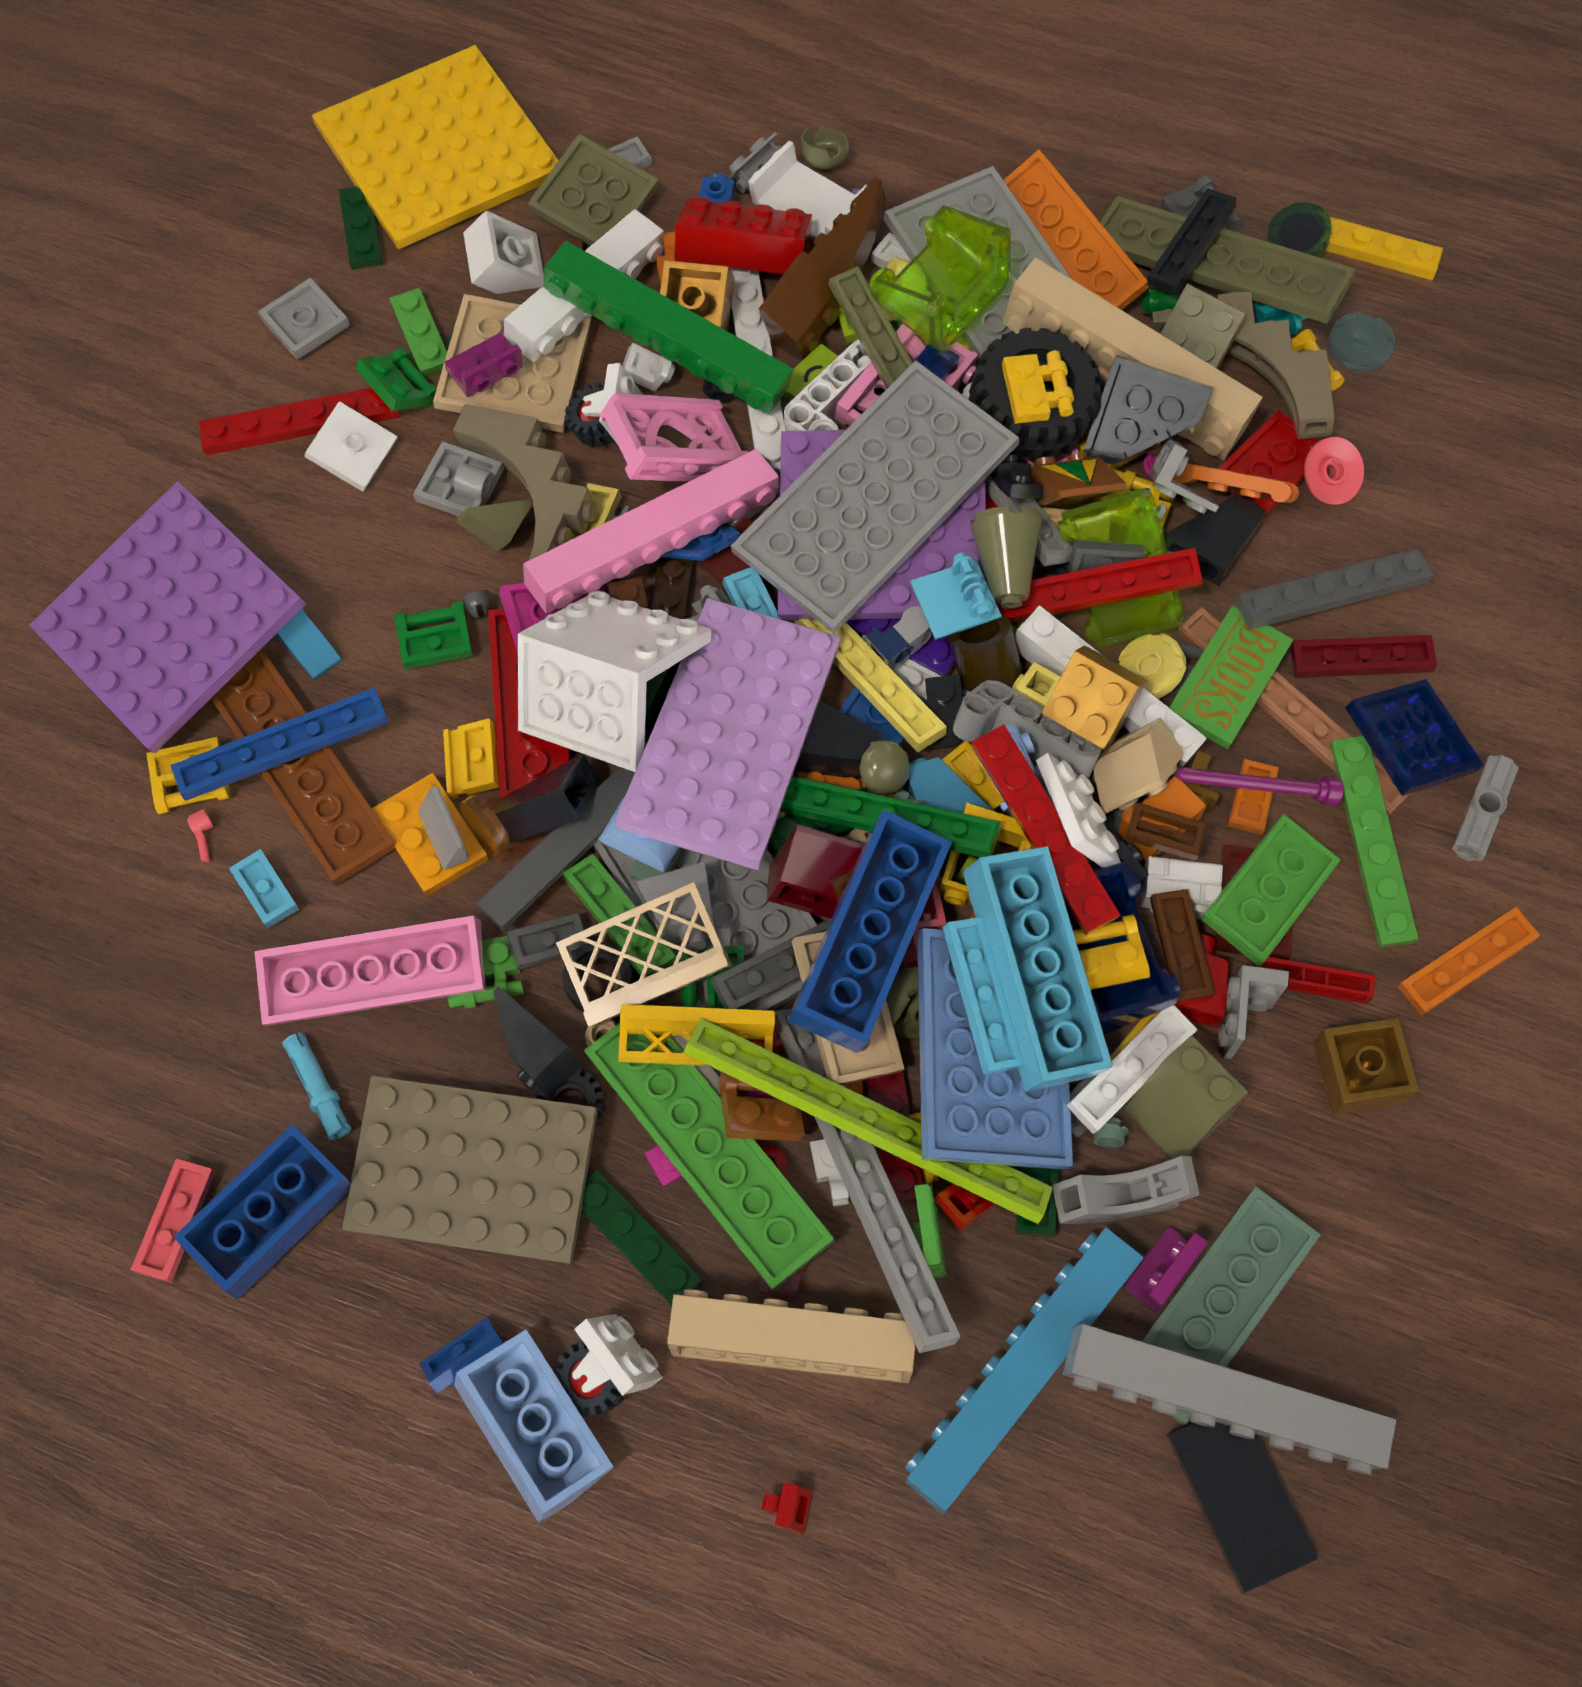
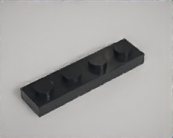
M1207 188L1149 273L1147 285L1178 295L1235 210L1237 197Z

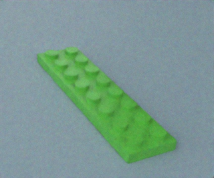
M619 1023L584 1050L585 1054L774 1292L835 1242L834 1237L754 1139L726 1138L721 1098L694 1065L618 1062ZM627 1034V1051H644L652 1044L644 1035ZM671 1037L663 1043L672 1053L683 1052Z

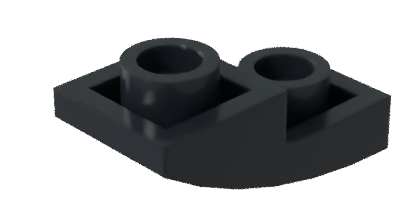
M1011 452L990 474L998 488L1009 498H1042L1043 485L1031 479L1032 475L1029 474L1031 464L1019 458V453Z

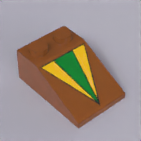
M1087 453L1068 455L1067 461L1055 462V457L1035 459V465L1030 467L1029 474L1032 475L1031 479L1043 485L1042 498L1035 499L1041 508L1094 502L1126 490V482L1100 457L1088 458Z

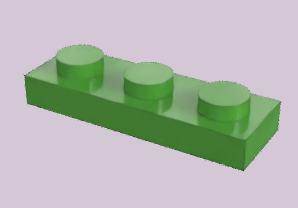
M420 288L390 297L391 306L418 370L425 378L441 373L447 351Z

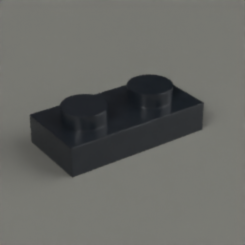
M960 674L925 678L928 708L947 726L946 735L932 743V750L958 747L964 742L953 732V724L963 700Z

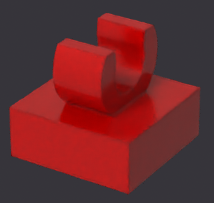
M783 1483L781 1496L771 1493L764 1494L761 1510L777 1515L776 1526L788 1531L804 1534L813 1492L799 1485Z

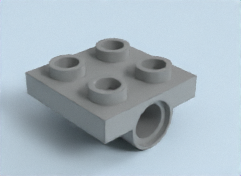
M442 441L413 493L415 501L456 516L460 515L467 508L485 506L504 471L503 463Z

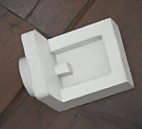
M632 343L627 350L623 368L628 375L632 376L635 383L655 392L663 382H669L675 365L663 356L661 357Z

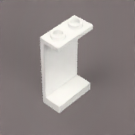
M788 141L780 150H777L772 158L760 170L756 171L748 181L752 202L755 205H769L774 210L783 211L796 208L803 210L807 214H812V239H815L821 232L827 235L833 229V220L840 213L847 215L850 212L851 202L867 187L865 185L854 195L799 163L796 159L794 143Z

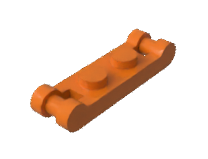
M1187 463L1179 477L1173 476L1174 480L1183 484H1194L1199 480L1207 481L1208 489L1227 492L1228 486L1241 488L1240 495L1260 498L1261 492L1270 493L1272 499L1276 502L1292 503L1299 496L1298 487L1291 482Z

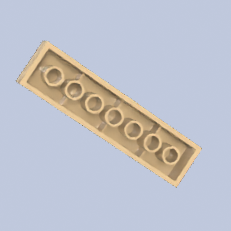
M1036 257L1013 285L1002 324L1006 325L1016 334L1022 328L1031 327L1032 331L1046 328L1050 329L1049 333L1058 335L1061 332L1067 335V340L1072 343L1077 341L1084 347L1083 353H1089L1095 361L1094 368H1097L1100 372L1101 386L1105 387L1116 355L1214 387L1203 421L1177 434L1202 447L1210 455L1216 456L1223 461L1227 458L1244 434L1263 398L1262 396Z

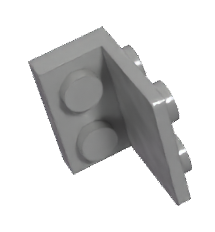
M1167 438L1148 473L1154 480L1153 486L1157 487L1156 490L1171 498H1175L1177 493L1184 496L1183 501L1187 503L1186 505L1205 514L1207 509L1216 512L1219 506L1212 498L1173 479L1174 475L1178 477L1181 475L1189 458L1185 456L1187 449L1171 438Z
M1242 965L1236 977L1230 978L1226 992V1023L1220 1025L1218 1034V1046L1224 1047L1223 1059L1231 1060L1245 1040L1247 1009L1251 1011L1272 1009L1288 986L1289 971Z

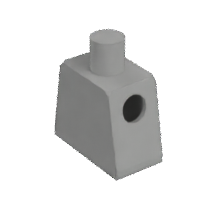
M704 861L636 882L642 905L695 882L715 927ZM691 893L676 900L671 914L691 921L696 909ZM669 902L657 908L666 912ZM650 910L646 913L658 932L664 915ZM699 914L696 924L705 927ZM669 918L662 939L674 944L683 942L689 925ZM694 928L686 949L696 953L702 951L706 946L703 935L707 934V932Z

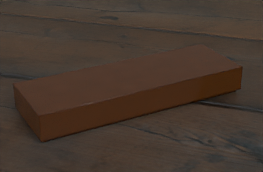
M1183 889L1152 894L1150 902L1175 1003L1212 998L1214 990L1189 890Z

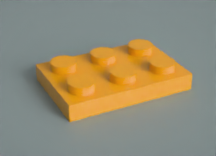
M433 773L372 808L395 842L398 854L426 897L489 860L484 849ZM434 786L439 787L469 855L468 861L448 870L443 869L418 811L430 788Z

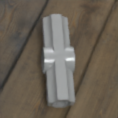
M1490 755L1486 759L1472 798L1464 809V818L1452 846V850L1457 853L1458 857L1467 861H1482L1484 859L1499 818L1507 808V797L1519 769L1512 759L1503 755ZM1480 804L1487 806L1491 812L1482 809Z

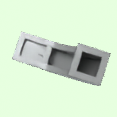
M1179 1156L1142 1170L1107 1176L1079 1175L1052 1185L1060 1224L1101 1223L1144 1216L1178 1207V1202L1200 1195L1191 1156Z

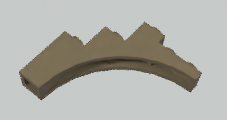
M1234 291L1227 294H1218L1220 301L1247 314L1226 353L1251 365L1270 381L1283 397L1293 417L1298 439L1332 436L1335 415L1327 351L1304 350L1292 353L1288 320H1269L1263 323H1255L1251 291ZM1173 309L1153 312V330L1159 334L1161 333Z
M465 404L453 429L460 447L501 461L503 467L522 483L533 499L536 524L534 545L529 560L572 540V532L584 534L589 522L591 523L595 518L596 504L588 487L569 484L571 470L567 465L563 452L544 449L546 435L543 433L538 418Z

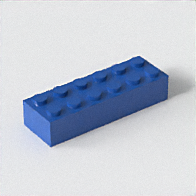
M886 810L881 812L870 830L787 1021L855 1053H858L867 1044L951 846V841Z

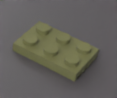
M1187 284L1160 334L1218 369L1247 314Z

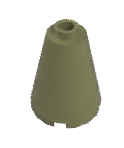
M1010 506L990 508L975 514V521L970 520L971 531L989 589L995 602L1001 603L1002 608L1022 606V601L1029 598L1041 524L1040 513L1030 507L1021 506L1022 513H1011Z

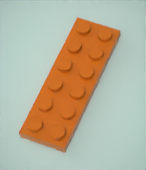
M1040 149L1003 180L1073 281L1120 310H1123L1150 287L1147 285L1148 280Z

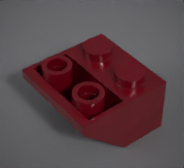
M796 825L769 865L767 901L831 919L838 902L830 879L854 869L864 844L824 833L810 827Z

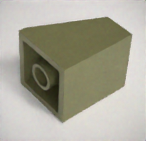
M1191 1035L1159 1065L1126 1104L1123 1111L1171 1160L1179 1156H1188L1232 1115L1248 1091Z

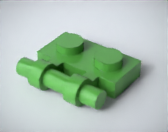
M507 936L482 940L485 980L495 979V985L486 986V991L449 996L448 1003L450 1008L464 1006L465 1009L475 1008L477 1003L495 1000L493 991L498 986L511 997L524 994L522 980L507 981V976L521 974V969L517 970Z

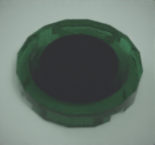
M1310 202L1294 203L1284 207L1273 217L1268 226L1267 240L1270 243L1318 257L1327 249L1330 243L1329 240L1333 232V226L1328 212L1320 205Z

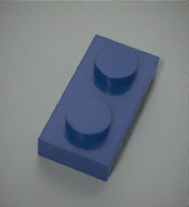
M485 1317L419 1364L429 1384L438 1394L446 1387L454 1385L456 1372L502 1345L503 1342L490 1320Z

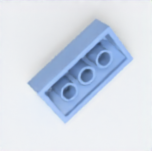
M524 1330L456 1372L454 1383L456 1390L539 1524L576 1500L613 1469L610 1460L527 1330Z

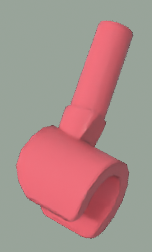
M202 809L191 814L187 821L197 840L201 862L210 861V856L203 832L214 826L208 814Z

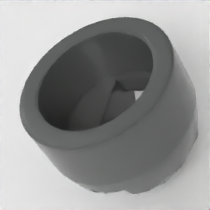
M488 590L473 591L463 597L467 613L474 618H479L478 613L482 611L487 616L488 610L492 609V600Z

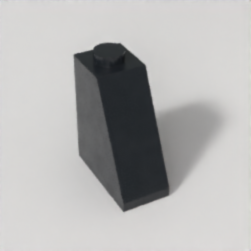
M1237 494L1218 504L1219 508L1216 512L1209 509L1205 514L1201 513L1170 530L1165 537L1161 551L1176 552L1195 548L1201 576L1219 587L1260 529L1266 510L1259 507L1256 502L1245 499Z
M819 701L794 771L805 773L819 772L822 775L845 778L853 777L862 780L859 770L862 755L870 747L871 742L878 741L879 731Z
M581 754L504 796L489 817L495 829L509 845L577 820L602 782L585 755Z

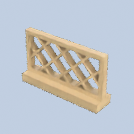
M695 882L556 942L585 1012L583 1014L589 1027L599 1025L619 1016L621 1004H647L732 966ZM691 893L696 905L691 921L671 914L676 900ZM669 902L666 912L657 908ZM650 910L664 915L656 936L637 929L642 914ZM699 914L705 927L696 924ZM634 918L632 926L623 924V922ZM669 918L689 925L681 946L661 939ZM619 926L629 930L622 951L602 944L609 928ZM697 928L707 932L714 948L700 954L686 949L693 929ZM600 933L597 942L589 939V937ZM635 933L654 940L646 961L627 954ZM580 941L595 946L587 966L574 962L568 948L569 946ZM659 943L679 950L673 966L664 969L651 964ZM600 948L619 955L612 976L593 969ZM684 953L694 956L681 962ZM625 958L644 965L639 981L629 984L617 979ZM577 968L585 971L582 979ZM649 968L659 971L653 975L646 977ZM590 974L610 981L604 996L590 1001L585 989ZM615 983L624 986L612 992Z

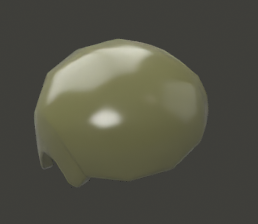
M822 126L815 134L811 133L809 128H806L800 136L805 161L815 169H832L842 164L848 157L850 145L847 136L840 131L828 130L825 126Z
M887 740L874 741L870 743V747L862 755L859 770L862 782L869 792L878 795H888L898 791L905 785L909 778L910 764L907 753L898 744Z

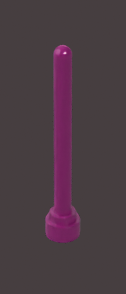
M1183 767L1178 768L1174 773L1178 780L1186 783L1313 796V799L1319 801L1321 805L1338 806L1344 791L1341 778L1328 776L1317 779L1315 782Z

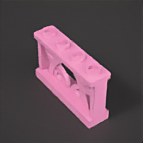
M914 309L896 331L912 362L917 359L927 369L931 365L933 367V374L956 391L963 383L968 385L972 381L976 370L975 365L978 354L974 351L971 352L925 320V315ZM918 336L936 347V349L929 353ZM939 356H949L957 362L958 368L952 374H945L942 368L949 366V362L940 361L934 365L932 360ZM872 362L837 403L835 419L843 425L848 424L851 426L861 415L857 411L861 410L864 412L879 397L874 393L876 388H884L886 390Z
M614 393L600 413L602 421L607 422L628 464L625 471L630 480L689 482L748 453V451H742L720 410L722 408L720 400ZM662 425H669L686 435L692 442L687 448H678L669 440L657 436V433ZM707 429H708V431H709V433H710L711 436H708V435L705 433V431H706Z

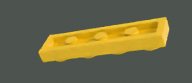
M1322 215V219L1325 221V231L1320 241L1313 246L1314 248L1433 281L1443 248Z

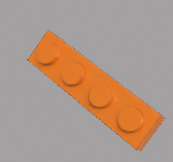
M1515 907L1402 981L1397 987L1418 1014L1423 1016L1536 941L1541 935L1521 911Z

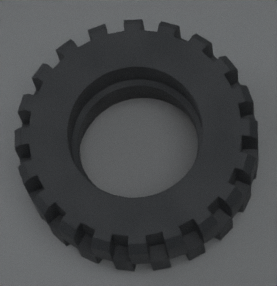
M1030 327L1020 329L1017 334L1014 331L1003 334L1001 340L995 339L988 345L987 350L982 352L973 376L968 400L1019 437V445L1012 452L1019 453V458L1027 457L1028 461L1035 462V459L1041 457L1059 458L1060 452L1063 455L1068 454L1075 449L1076 444H1080L1084 440L1099 407L1102 396V387L1100 385L1102 379L1099 370L1094 368L1095 361L1089 353H1083L1084 347L1077 341L1070 342L1067 340L1068 336L1061 332L1056 335L1049 333L1050 329L1039 328V331H1032ZM1059 351L1061 360L1066 363L1068 371L1066 375L1067 386L1072 389L1074 401L1072 402L1073 414L1062 417L1059 408L1055 407L1050 409L1051 414L1046 421L1015 424L1002 370L1003 358L1037 354L1039 365L1042 366L1048 365L1047 353ZM1052 381L1044 382V385L1054 391Z

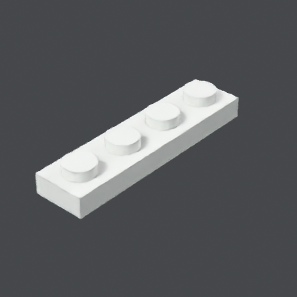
M1172 1002L1168 1003L1111 1060L1113 1067L1095 1076L1066 1106L1094 1134L1143 1086L1159 1065L1198 1029Z

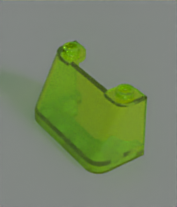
M943 205L926 222L925 235L927 245L896 277L894 271L887 267H883L878 272H875L870 279L869 288L875 301L930 347L945 352L1006 288L1011 274V229Z
M1142 488L1061 512L1063 520L1058 521L1059 531L1063 541L1069 540L1072 546H1074L1075 540L1137 544L1144 546V558L1168 553L1156 504L1150 488ZM1175 590L1091 607L1090 621L1085 622V628L1089 641H1095L1096 647L1099 648L1180 626L1185 622L1179 592Z

